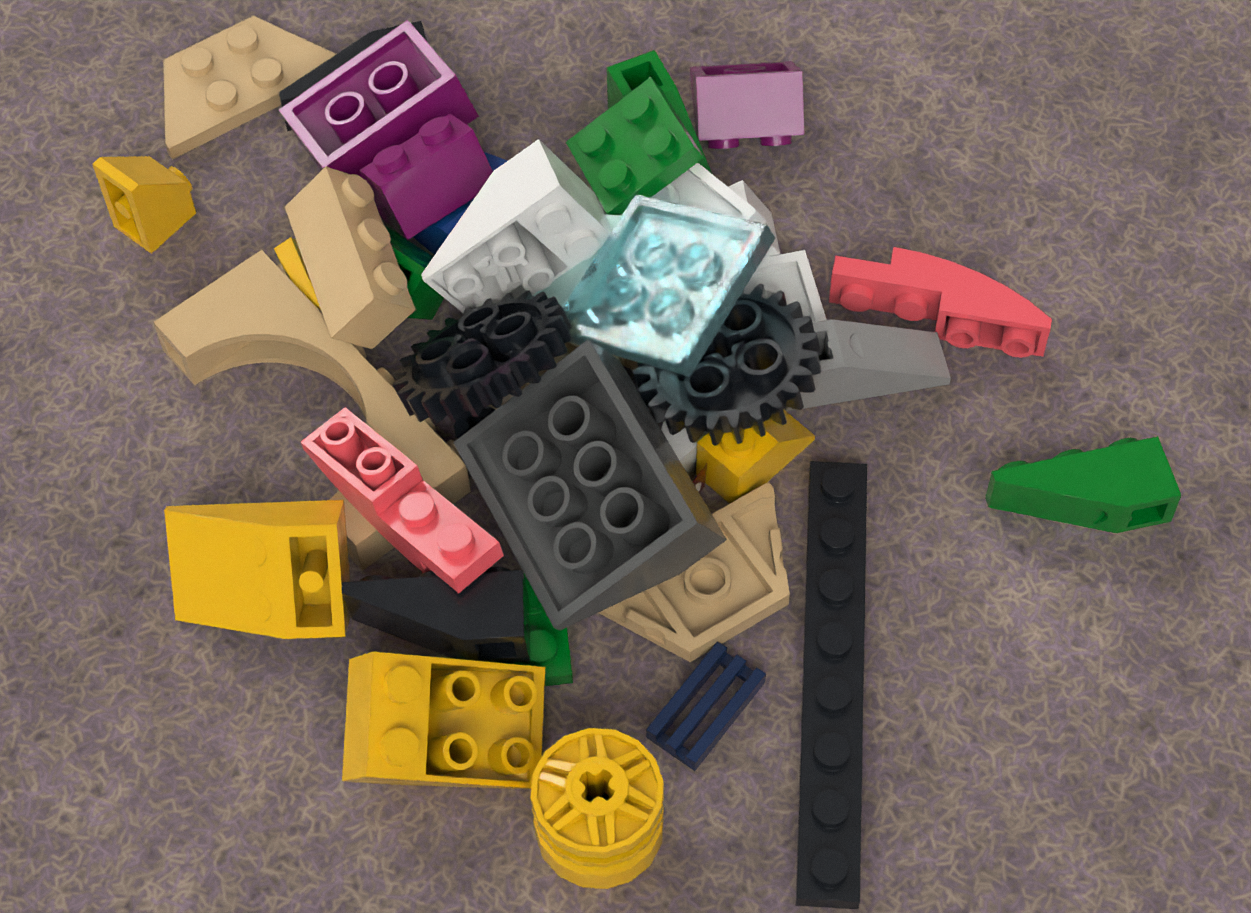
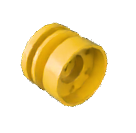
M588 728L565 735L544 752L533 772L530 798L534 816L535 836L542 857L559 877L580 887L609 889L631 882L652 864L662 845L664 781L655 757L639 740L614 729ZM606 793L609 795V800H605L601 796ZM590 795L595 799L590 803L587 801L586 796Z

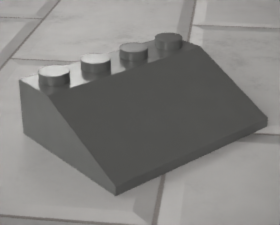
M590 339L560 360L554 369L543 373L540 376L542 381L530 383L522 390L521 396H513L453 442L549 620L557 630L571 626L680 575L727 540L620 360Z

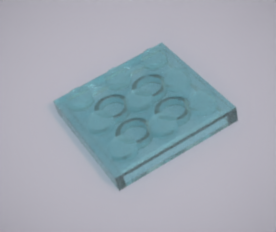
M635 195L563 306V310L572 326V329L569 331L573 339L569 342L581 345L590 339L612 355L690 377L776 239L768 225L764 223Z

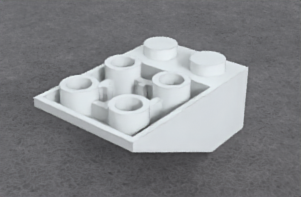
M538 139L492 172L421 276L426 284L464 314L465 308L470 306L476 309L482 306L489 298L495 304L499 303L507 293H512L514 299H516L525 291L530 290L531 294L534 295L538 291L544 290L555 279L581 261L595 255L600 248L615 239V236L596 194Z

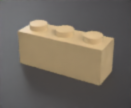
M325 167L285 206V210L330 337L373 349L415 311V307L407 288V279L398 265L390 244V234L383 225L376 207L374 192L371 186L367 183V180L358 175H350Z

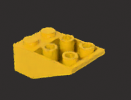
M344 500L165 507L164 513L176 621L282 639L346 637L351 616L342 595V582H350Z
M374 651L349 659L342 781L389 785L531 789L533 772L542 758L545 667Z

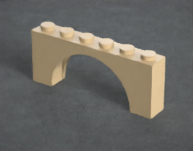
M260 250L153 322L163 351L194 385L216 373L246 364L284 363L313 370L341 386L359 406L366 419V424L417 464L422 479L448 501L454 504L471 492L468 469L453 443L454 441L449 440L445 443L435 432V425L430 417L419 422L415 415L409 416L393 387V383L396 381L392 375L383 367L376 370L366 360L367 356L362 346L332 339L322 311L293 283L281 263L276 265L263 250ZM340 491L329 499L344 500L348 556L362 571L394 548Z

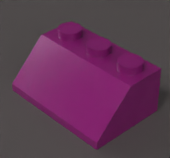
M406 20L279 109L283 118L320 170L329 167L360 176L359 170L372 163L374 157L380 151L407 141L418 134L420 128L426 122L434 118L445 117L451 113L468 125L479 117L457 76L409 20Z

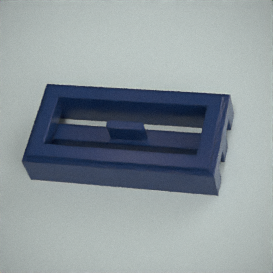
M717 641L646 729V738L696 771L764 685L766 673L757 667L753 671L746 666L747 661L739 655L731 656L727 653V647ZM719 665L725 668L670 737L665 734ZM737 677L743 680V685L692 749L689 750L684 747L683 744Z

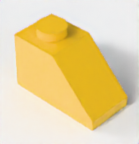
M150 156L99 157L92 164L113 226L151 254L196 214L190 193L192 185L187 177L175 167L171 166L167 169Z
M785 410L786 424H778L772 419L765 421L766 435L762 437L752 427L744 429V438L742 443L739 444L735 441L732 432L723 434L722 440L718 446L712 444L708 432L697 442L696 475L707 464L705 483L730 504L772 479L815 440V435Z

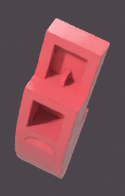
M893 247L890 264L835 256L829 303L841 304L844 308L854 312H864L871 309L895 313L898 317L908 321H919L924 318L937 320L935 332L938 333L939 339L946 340L949 344L958 348L981 346L999 349L1009 356L1018 358L1030 355L1044 356L1052 319L1026 298L980 272L949 260Z
M346 407L301 441L305 452L326 477L389 543L421 572H434L457 593L464 590L504 556L497 539L422 479L417 464Z

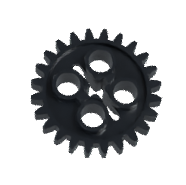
M741 282L735 283L730 294H723L720 286L713 284L711 297L705 299L694 290L690 292L691 305L684 307L680 303L673 301L670 303L674 316L671 319L655 316L653 320L658 333L644 332L641 335L645 349L635 351L634 356L639 368L633 370L639 393L647 407L650 408L651 414L657 423L666 421L671 435H675L686 428L689 441L695 443L704 432H709L712 444L718 446L723 434L732 432L735 441L739 444L743 441L744 429L751 427L761 437L765 436V421L772 419L776 423L784 425L787 423L783 410L785 407L796 410L803 409L804 405L800 392H814L816 388L812 375L821 373L818 357L821 354V349L811 317H803L801 305L798 301L787 305L784 292L781 290L767 299L764 284H758L750 294H744Z
M529 290L522 293L516 299H514L512 293H507L499 303L495 304L489 298L482 306L476 309L470 306L465 308L463 317L457 320L449 317L445 319L446 327L443 329L429 330L426 333L429 337L427 342L413 344L411 348L414 354L401 358L400 363L403 368L394 372L397 381L393 383V387L409 416L415 415L419 422L430 417L432 423L437 424L448 415L453 423L458 421L467 411L471 412L473 418L477 417L486 406L492 405L496 409L501 407L503 397L509 394L516 397L521 396V386L524 384L542 381L538 373L543 370L554 369L557 366L554 357L567 353L568 350L565 343L573 339L569 331L572 329V326L556 297L548 298L545 292H541L533 297Z

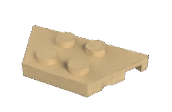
M252 16L164 59L165 145L168 155L171 159H174L280 106V91L336 54L258 17Z
M767 482L712 513L727 540L680 575L598 613L677 656L692 662L709 652L717 641L722 644L789 605L790 592L787 573L783 564V546L780 528H778L773 486L770 482Z

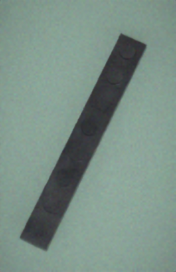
M810 461L796 906L859 909L867 464Z

